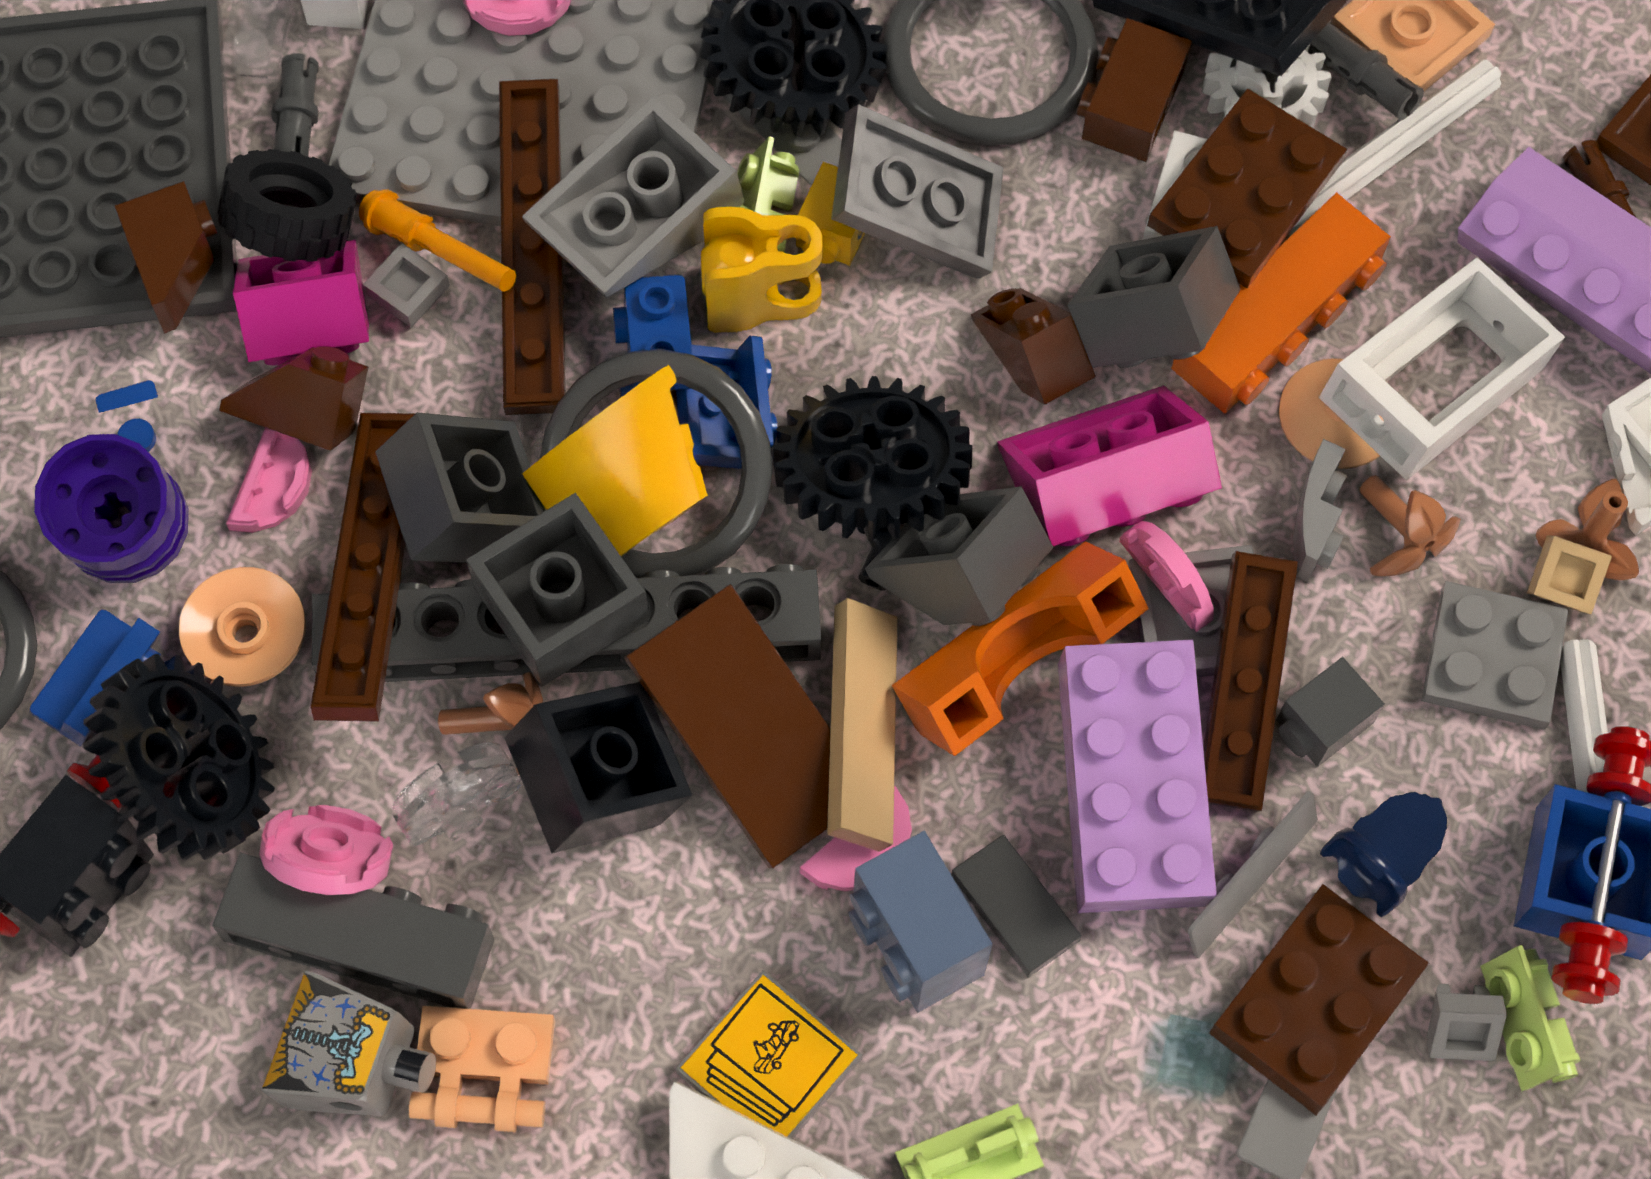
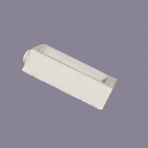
M1476 257L1339 362L1321 392L1319 399L1407 481L1540 373L1563 342L1565 336L1546 317L1539 314L1507 285L1499 275L1495 274ZM1466 327L1500 357L1501 364L1428 421L1394 390L1387 381L1455 328Z

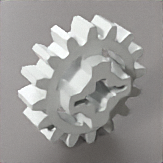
M1309 44L1282 76L1217 52L1210 53L1202 87L1203 94L1211 95L1207 110L1210 114L1224 112L1225 118L1248 88L1313 128L1317 114L1323 113L1329 96L1327 90L1331 81V73L1322 71L1326 56L1324 53L1310 55L1308 53Z

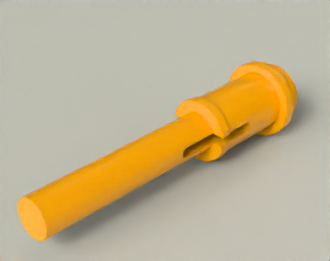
M388 189L373 190L361 201L359 217L366 230L375 235L386 234L405 244L415 252L426 249L503 292L508 291L514 285L516 272L513 269L435 228V224L432 223V217L397 201L399 198L397 193Z

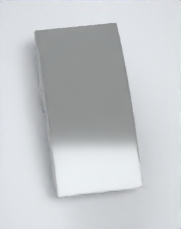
M1323 439L1305 480L1295 517L1293 548L1294 561L1298 562L1296 577L1308 582L1317 564L1324 568H1329L1344 538V535L1334 531L1343 510L1334 506L1333 503L1347 475L1337 471L1346 449Z

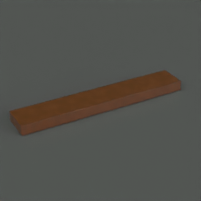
M558 79L499 81L501 264L516 272V280L512 288L506 292L502 291L503 408L505 415L547 414L554 412L557 403L566 393L563 257L524 221L522 216L561 181L560 88Z
M360 413L310 706L314 721L379 722L406 544L375 451L411 419L415 413Z

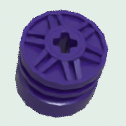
M90 434L65 444L45 463L35 485L34 513L43 535L87 575L108 583H136L160 573L179 555L188 534L189 508L180 486L141 444L117 434ZM125 506L130 513L124 514L121 519L122 526L115 528L109 521L117 519L119 515L118 508Z

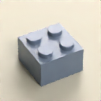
M925 830L855 868L854 890L849 895L854 909L848 912L849 918L862 942L866 946L876 942L887 963L881 967V972L889 989L899 1002L909 998L916 1012L919 1013L985 976L993 943Z

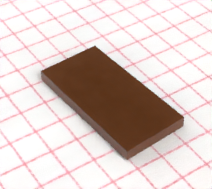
M731 584L721 589L624 657L631 670L768 868L773 869L827 830L831 729Z

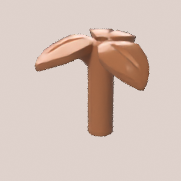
M1377 475L1366 479L1360 487V493L1404 537L1403 549L1392 553L1370 568V572L1374 576H1395L1418 569L1425 559L1426 552L1430 550L1435 557L1439 555L1452 541L1461 521L1459 517L1452 516L1445 522L1446 514L1440 503L1417 490L1411 491L1408 504H1406Z
M1611 479L1596 486L1583 498L1578 506L1579 517L1584 526L1582 529L1563 519L1547 522L1536 532V539L1542 548L1546 536L1552 535L1611 555L1612 558L1605 578L1628 580L1636 578L1639 574L1638 561L1630 548L1625 544L1607 539L1609 533L1620 526L1623 513L1628 506V500L1622 493L1617 479Z
M526 672L522 675L525 687L517 683H507L498 686L484 695L483 700L487 705L484 707L441 710L438 715L440 732L443 735L512 730L535 704L544 702L536 679L531 672ZM516 767L515 777L520 779L521 777Z

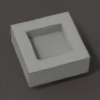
M403 243L363 283L366 296L411 328L450 286L446 273Z

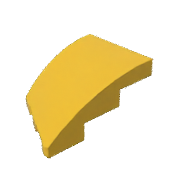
M669 365L658 370L616 400L522 473L546 510L576 493L621 557L641 541L675 521L708 496L701 469L693 456L694 443L689 425L679 424L670 392V388L677 381L675 373Z

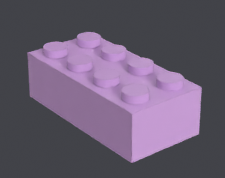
M1193 640L1065 646L1058 662L1077 912L1092 913L1207 906L1217 894Z

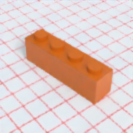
M1336 192L1275 251L1248 289L1241 284L1239 285V293L1210 337L1205 348L1192 357L1179 360L1174 359L1171 369L1224 414L1239 400L1245 405L1250 404L1266 387L1270 380V377L1266 374L1278 362L1282 363L1285 367L1289 366L1305 349L1309 342V338L1306 335L1318 323L1323 328H1328L1344 311L1348 304V300L1345 297L1356 286L1365 291L1380 277L1387 266L1382 257L1391 236Z

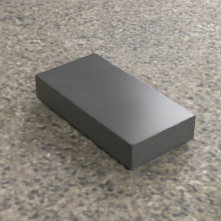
M1004 834L952 870L951 875L957 885L1028 978L1080 942L1082 935Z

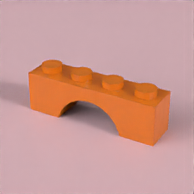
M1085 541L1016 592L1005 604V611L1000 617L982 626L972 625L894 683L892 687L920 735L951 755L956 756L1004 719L1001 711L1003 695L1011 682L1023 670L1039 659L1064 649L1065 646L1103 644L1149 608L1126 560Z

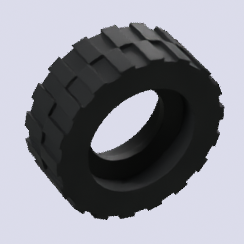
M279 149L248 151L246 155L240 154L234 157L233 163H228L226 166L217 212L219 214L218 222L221 227L226 229V234L231 239H236L241 243V246L249 250L258 251L261 255L271 258L272 256L283 258L286 261H317L318 258L332 257L337 250L341 251L345 247L356 205V189H352V182L348 177L340 174V170L323 163V160L304 156L301 155L302 153L294 151H280ZM279 203L290 204L296 207L286 206Z

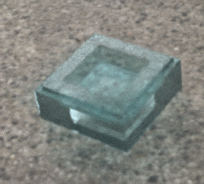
M1170 1014L1157 1082L1222 1096L1226 1084L1231 1050L1209 1034L1214 1026L1213 1023Z

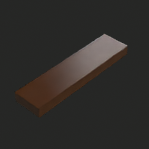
M1235 551L1232 554L1203 747L1208 804L1257 812L1262 811L1298 566L1297 561Z

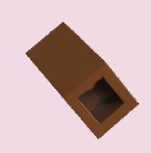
M1011 288L996 293L989 298L987 306L971 314L973 322L1021 392L1044 405L1096 377L1069 311L1022 288Z

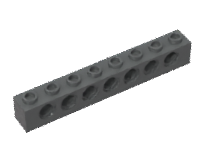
M779 564L768 568L766 572L741 573L739 569L733 567H717L706 571L704 575L679 576L678 573L670 570L647 572L642 578H637V580L646 591L650 620L565 673L631 670L624 659L626 655L677 621L678 616L684 610L697 607L729 584L736 590L746 607L750 605H763L771 610L772 613L768 618L757 621V623L784 662L821 660L817 569L804 570L801 566L795 564ZM471 579L460 581L455 587L430 588L425 584L416 582L401 583L399 585L394 618L395 628L392 631L385 682L516 676L531 671L506 634H498L490 630L496 620L475 591ZM330 593L312 594V667L315 674ZM451 620L458 623L457 628L447 636L434 637L428 634L429 629L439 621Z

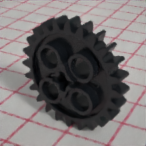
M713 0L709 16L705 17L701 33L702 44L699 57L706 60L703 75L705 78H717L713 92L715 96L733 95L729 111L734 113L745 107L751 110L750 125L754 126L763 117L771 119V131L774 134L778 133L784 122L791 124L796 137H801L805 124H811L814 130L821 136L825 134L829 119L836 126L843 129L845 113L858 104L866 107L867 102H874L887 67L883 63V59L886 56L888 47L885 44L879 43L883 31L882 25H868L872 9L864 7L855 10L853 8L855 0ZM789 12L794 14L796 23L793 42L788 39L792 26ZM794 60L796 63H799L795 77L798 91L792 87L791 73Z
M877 376L870 378L867 388H859L852 378H847L846 391L840 393L828 384L824 385L822 401L805 395L803 397V412L789 409L787 411V426H778L776 429L777 444L773 445L775 481L777 487L783 488L785 504L798 503V514L801 520L810 518L818 513V527L820 531H825L835 522L842 524V538L848 539L857 527L865 529L868 541H874L878 528H887L892 537L898 539L900 538L901 524L905 523L921 532L924 530L925 514L935 519L943 520L945 518V503L958 505L960 503V488L969 487L973 445H969V427L960 426V412L958 410L945 412V397L942 395L925 401L924 385L917 386L909 393L904 392L901 378L894 380L889 388H881Z
M154 654L143 662L139 658L135 659L100 684L103 690L89 701L96 712L85 718L83 722L87 728L97 734L85 742L83 747L88 752L100 756L101 761L89 769V773L92 776L107 779L109 786L101 793L100 797L102 800L118 799L122 804L116 818L119 823L131 817L138 821L136 838L139 841L154 833L157 835V846L160 853L164 854L177 846L182 860H187L197 853L201 855L203 860H207L219 852L223 854L246 841V837L261 828L257 820L270 812V808L262 799L275 791V787L261 776L272 770L274 763L259 757L258 750L267 745L268 740L260 736H252L249 728L255 724L257 717L256 715L241 716L237 710L242 700V696L239 693L229 698L222 694L224 686L223 677L219 675L212 681L206 682L203 664L198 662L185 670L181 656L175 655L164 663L159 654Z

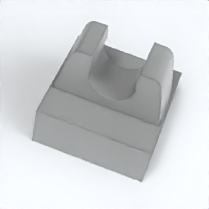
M1439 984L1436 989L1427 1032L1429 1058L1495 1061L1507 1017L1503 996L1490 995L1488 989L1482 985H1475L1473 994L1450 993L1449 984Z

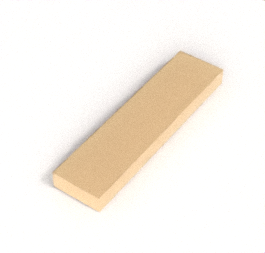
M846 598L834 606L827 835L880 852L893 845L896 692L892 685L896 683L897 616Z

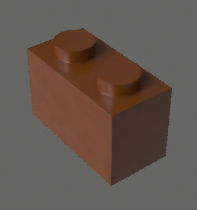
M1127 18L1118 39L1108 36L1097 64V70L1103 71L1098 85L1088 82L1077 110V116L1085 118L1081 139L1147 162L1185 72L1192 41Z

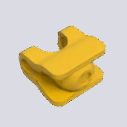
M715 207L703 213L705 247L701 250L702 293L706 296L709 331L720 333L750 330L766 321L806 318L818 309L822 300L821 277L816 269L822 260V233L812 220L799 215L765 216L741 207ZM792 237L803 239L809 245L807 250L797 255L786 254L783 251L777 250L780 243ZM794 280L805 284L809 292L803 298L791 300L786 299L779 293L778 286Z

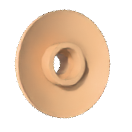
M1343 359L1319 360L1297 371L1283 389L1279 403V418L1284 434L1292 446L1311 461H1314L1323 439L1346 449L1338 466L1339 469L1355 468L1376 460L1380 455L1319 399L1337 364Z
M255 567L232 568L206 579L187 599L179 620L180 644L192 666L198 662L203 664L205 678L212 681L220 675L224 678V685L233 687L260 684L281 673L298 654L306 632L305 612L296 591L286 580L275 573ZM251 625L257 628V634L252 640L243 643L235 640L236 633L241 627Z

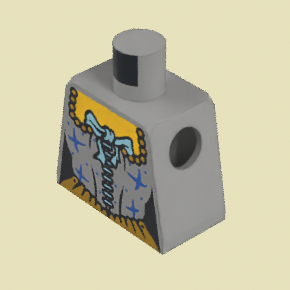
M305 970L261 1091L283 1107L290 1109L382 1116L389 1108L396 1086L424 1093L429 1088L435 1073L436 1057L433 1053L410 1048L414 1036V1026L396 1010L317 973Z

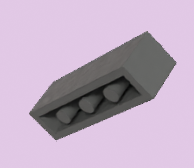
M241 852L212 924L224 942L447 1007L471 1009L495 940L489 924L482 922L484 916L473 909L456 904H447L445 911L421 905L422 898L415 893L393 886H386L383 893L369 889L355 894L324 895L301 891L277 880L264 868L261 858Z

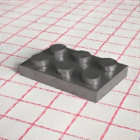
M858 104L845 113L831 219L963 274L980 279L991 273L993 268L1004 168Z

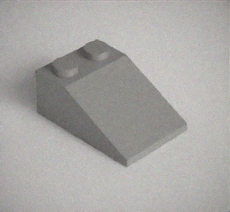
M652 96L522 217L538 235L607 298L704 240L703 213L715 207H740L745 201L737 171L655 96Z

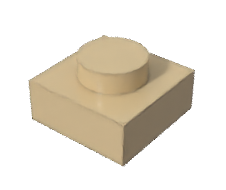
M1547 535L1527 594L1592 615L1612 556L1556 536Z

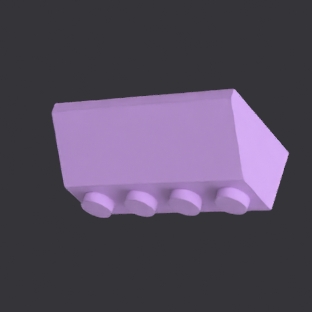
M1528 147L1494 179L1458 227V243L1651 374V227Z

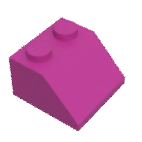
M356 239L346 241L345 247L341 251L337 250L334 256L318 258L317 261H286L283 258L273 256L271 258L264 255L238 259L233 296L248 362L264 360L266 365L274 366L280 365L312 347H333L345 353H350L360 347L359 343L369 342V320Z

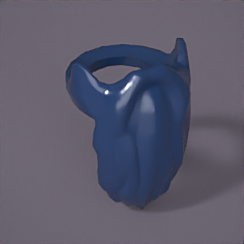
M1417 792L1392 796L1370 815L1361 817L1352 829L1345 828L1338 831L1323 846L1320 855L1322 857H1335L1338 862V878L1340 882L1346 886L1353 896L1368 898L1377 902L1376 914L1384 917L1404 901L1407 887L1419 879L1427 863L1441 849L1447 830V816L1442 800Z

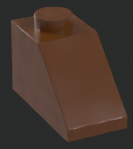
M184 181L115 205L151 305L164 333L177 329L215 260L207 241V237L217 234L205 200L192 202Z
M326 346L312 347L233 391L221 400L219 411L331 451L351 436L356 428L369 366L349 360V355L337 348Z

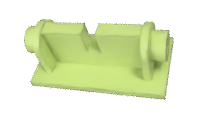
M770 136L753 154L746 153L740 162L737 174L745 201L740 207L765 216L785 215L771 210V206L786 211L793 207L800 169L795 164L796 158L792 154L777 152L772 155L774 138ZM787 239L778 245V251L785 253Z
M1523 945L1481 965L1485 987L1490 995H1500L1504 999L1507 1017L1502 1034L1506 1043V1055L1510 1065L1515 1070L1521 1091L1529 1090L1552 1079L1553 1083L1578 1076L1575 1064L1581 1060L1579 1054L1575 1051L1565 1018L1548 1020L1545 1010L1553 1009L1560 1005L1548 971L1547 959H1539L1536 949L1524 950Z
M1018 1104L895 1152L905 1179H1014L1044 1167L1035 1145L1039 1141L1035 1127L1029 1117H1023Z

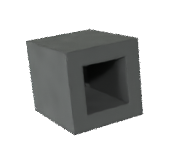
M1341 657L1286 699L1276 721L1281 725L1279 733L1286 746L1299 757L1307 755L1318 767L1374 724L1385 703L1344 657Z

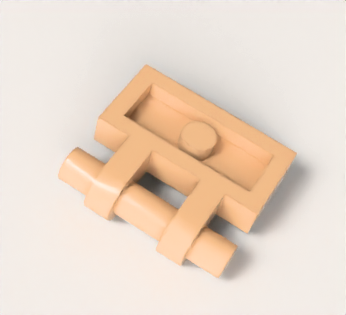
M422 1005L417 1049L435 1055L436 1068L434 1077H440V1083L437 1093H411L409 1118L434 1120L435 1127L456 1128L458 1122L494 1124L495 1131L516 1132L517 1126L543 1128L545 1101L523 1100L520 1098L522 1083L549 1084L555 1027L554 1015ZM463 1079L500 1081L497 1098L461 1095Z

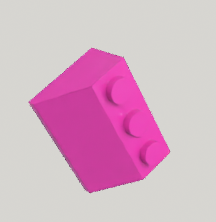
M1164 385L997 441L999 451L1014 486H1022L1052 546H1072L1082 543L1089 538L1091 533L1111 526L1126 527L1135 525L1143 521L1149 513L1169 506H1190L1199 502L1204 494L1222 489L1209 422Z

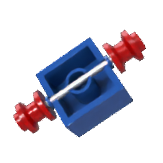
M1626 726L1614 727L1610 730V733L1596 737L1593 751L1605 762L1603 772L1594 773L1588 777L1587 792L1555 784L1537 805L1513 927L1559 938L1563 944L1571 948L1568 962L1555 965L1552 970L1551 979L1555 984L1563 987L1562 994L1565 997L1587 1004H1600L1603 1002L1604 996H1612L1619 993L1621 980L1617 975L1609 971L1611 956L1623 955L1642 960L1651 952V809L1641 807L1651 803V784L1643 780L1644 768L1651 767V741L1649 734Z

